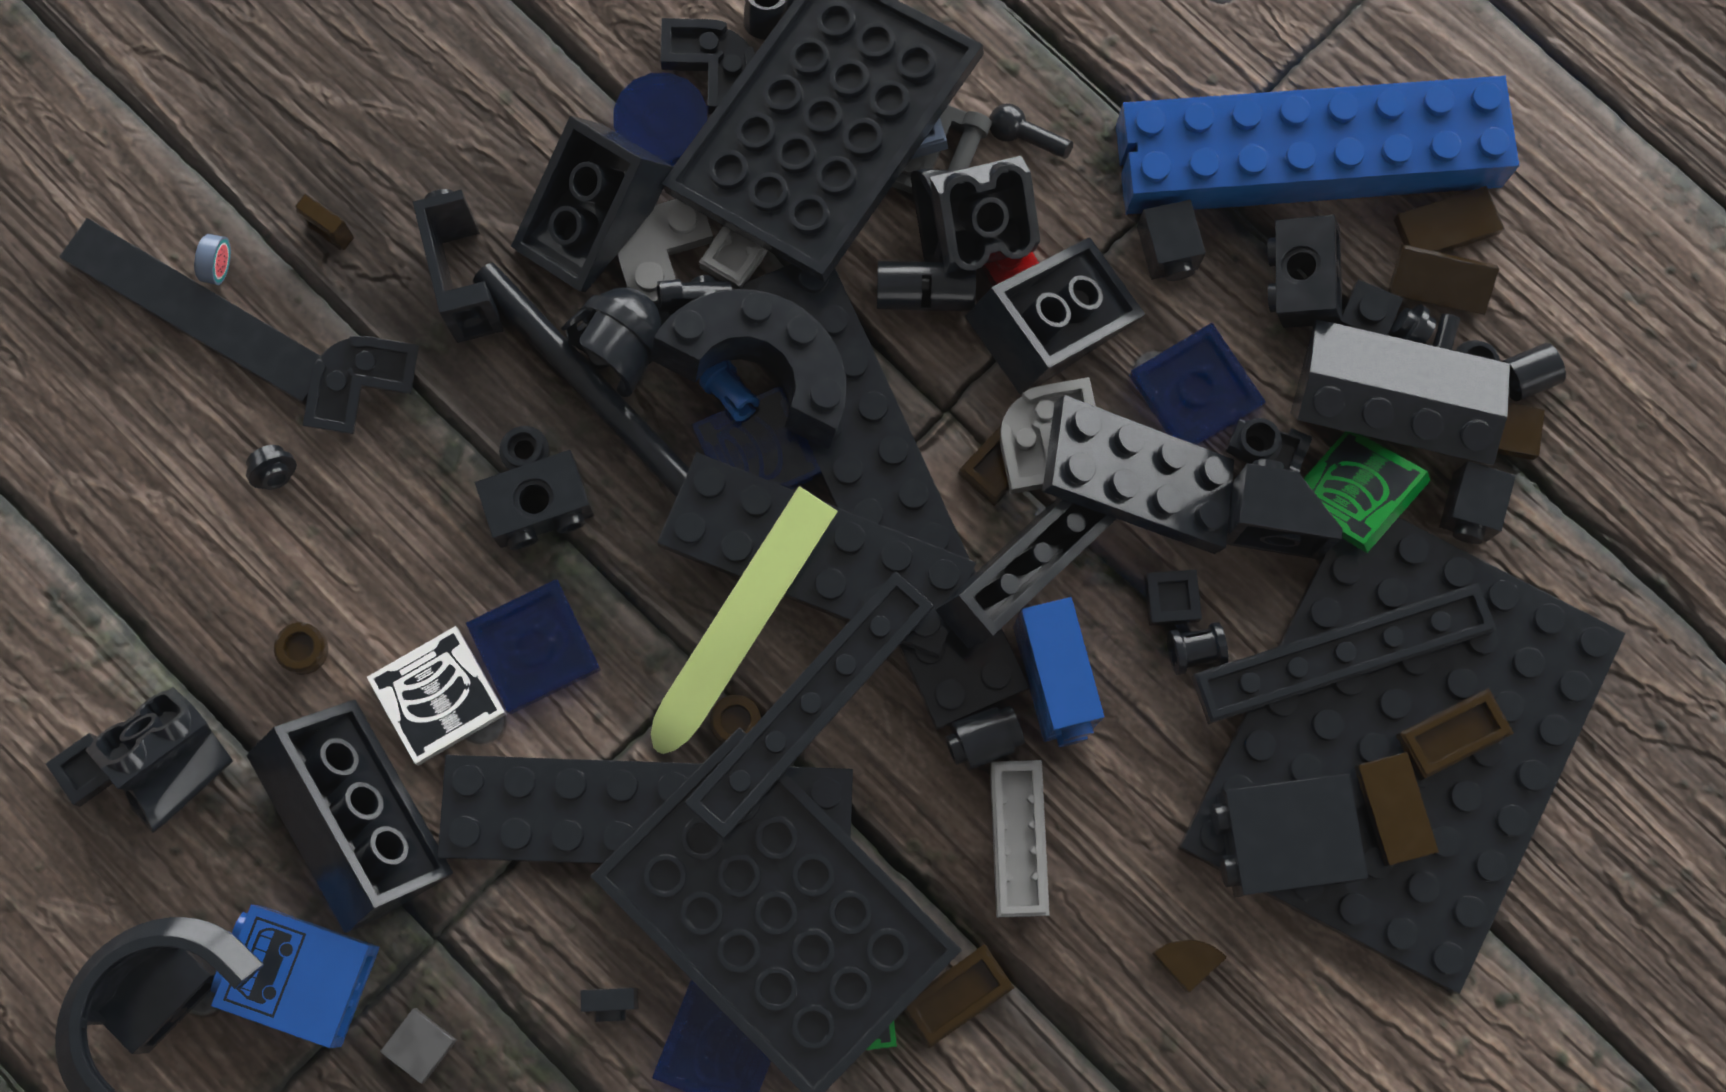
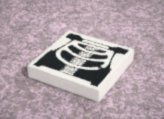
M456 626L367 676L412 760L418 766L507 715Z

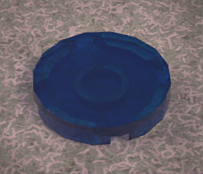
M650 73L633 80L620 93L614 106L615 132L672 166L677 163L708 120V109L701 92L687 79L672 73Z

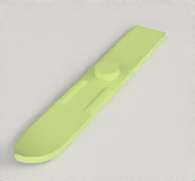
M799 486L663 698L654 716L651 730L653 748L657 752L664 754L675 751L690 740L702 725L838 511Z

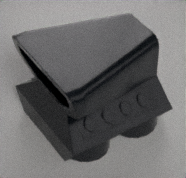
M1022 156L957 171L920 169L911 173L912 191L925 262H943L946 274L962 269L976 270L986 263L1006 258L1021 259L1036 250L1041 240L1031 171Z
M174 687L149 698L136 710L132 717L125 722L117 723L106 729L86 749L92 760L115 787L123 789L131 809L152 833L167 823L233 762V759L212 733L205 719L192 703Z

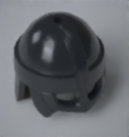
M630 287L615 288L600 295L591 296L580 311L561 327V330H566L568 343L588 355L589 363L595 369L610 366L621 378L617 386V392L622 397H629L636 389L647 366L653 362L651 361L653 341L661 327V317L655 303L644 293Z

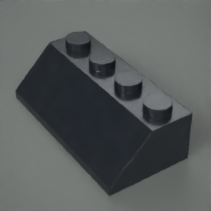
M1315 319L1290 414L1300 421L1494 465L1508 414L1510 363Z
M355 699L273 727L246 755L344 933L387 915L454 873L446 858H438L437 842Z

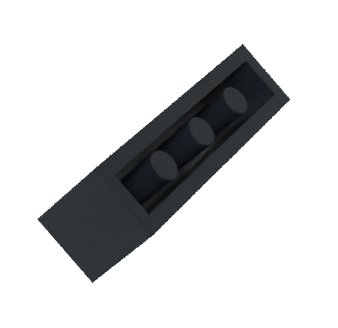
M1057 497L936 609V612L968 649L999 631L1109 527L1116 518Z

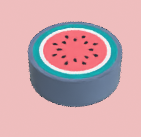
M206 234L201 238L194 260L195 275L200 282L220 285L224 281L231 259V246L227 237Z

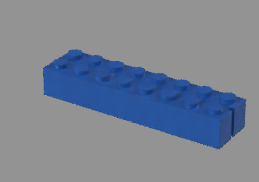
M1506 75L1123 102L1116 123L1120 166L1124 165L1121 179L1126 215L1142 214L1144 209L1190 199L1193 210L1474 190L1483 186H1487L1488 189L1502 188L1520 166Z

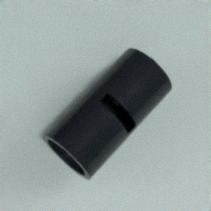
M878 260L877 309L969 312L975 306L976 270L962 269L945 274L943 262Z

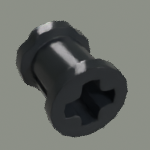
M1219 622L1211 623L1208 629L1181 634L1175 629L1167 633L1169 658L1176 675L1185 674L1187 668L1211 663H1215L1218 667L1228 663V646L1224 630Z

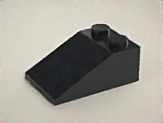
M570 115L511 247L578 291L586 292L654 210L663 190L661 183L673 166L603 124Z
M1088 237L991 287L965 315V318L1018 393L1022 395L1023 392L1053 378L1140 320L1145 313L1095 243Z

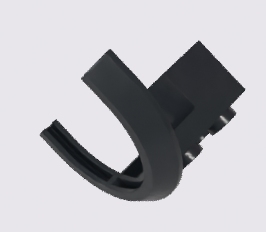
M169 917L139 924L117 935L104 944L83 965L71 983L62 1002L56 1026L55 1049L59 1072L69 1092H116L100 1074L92 1059L88 1045L87 1025H104L131 1054L150 1053L211 991L212 982L217 971L234 989H241L264 964L232 933L216 924L195 918Z

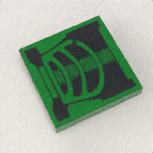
M1345 431L1304 477V480L1342 527V539L1368 553L1430 482V477L1425 469L1363 435Z

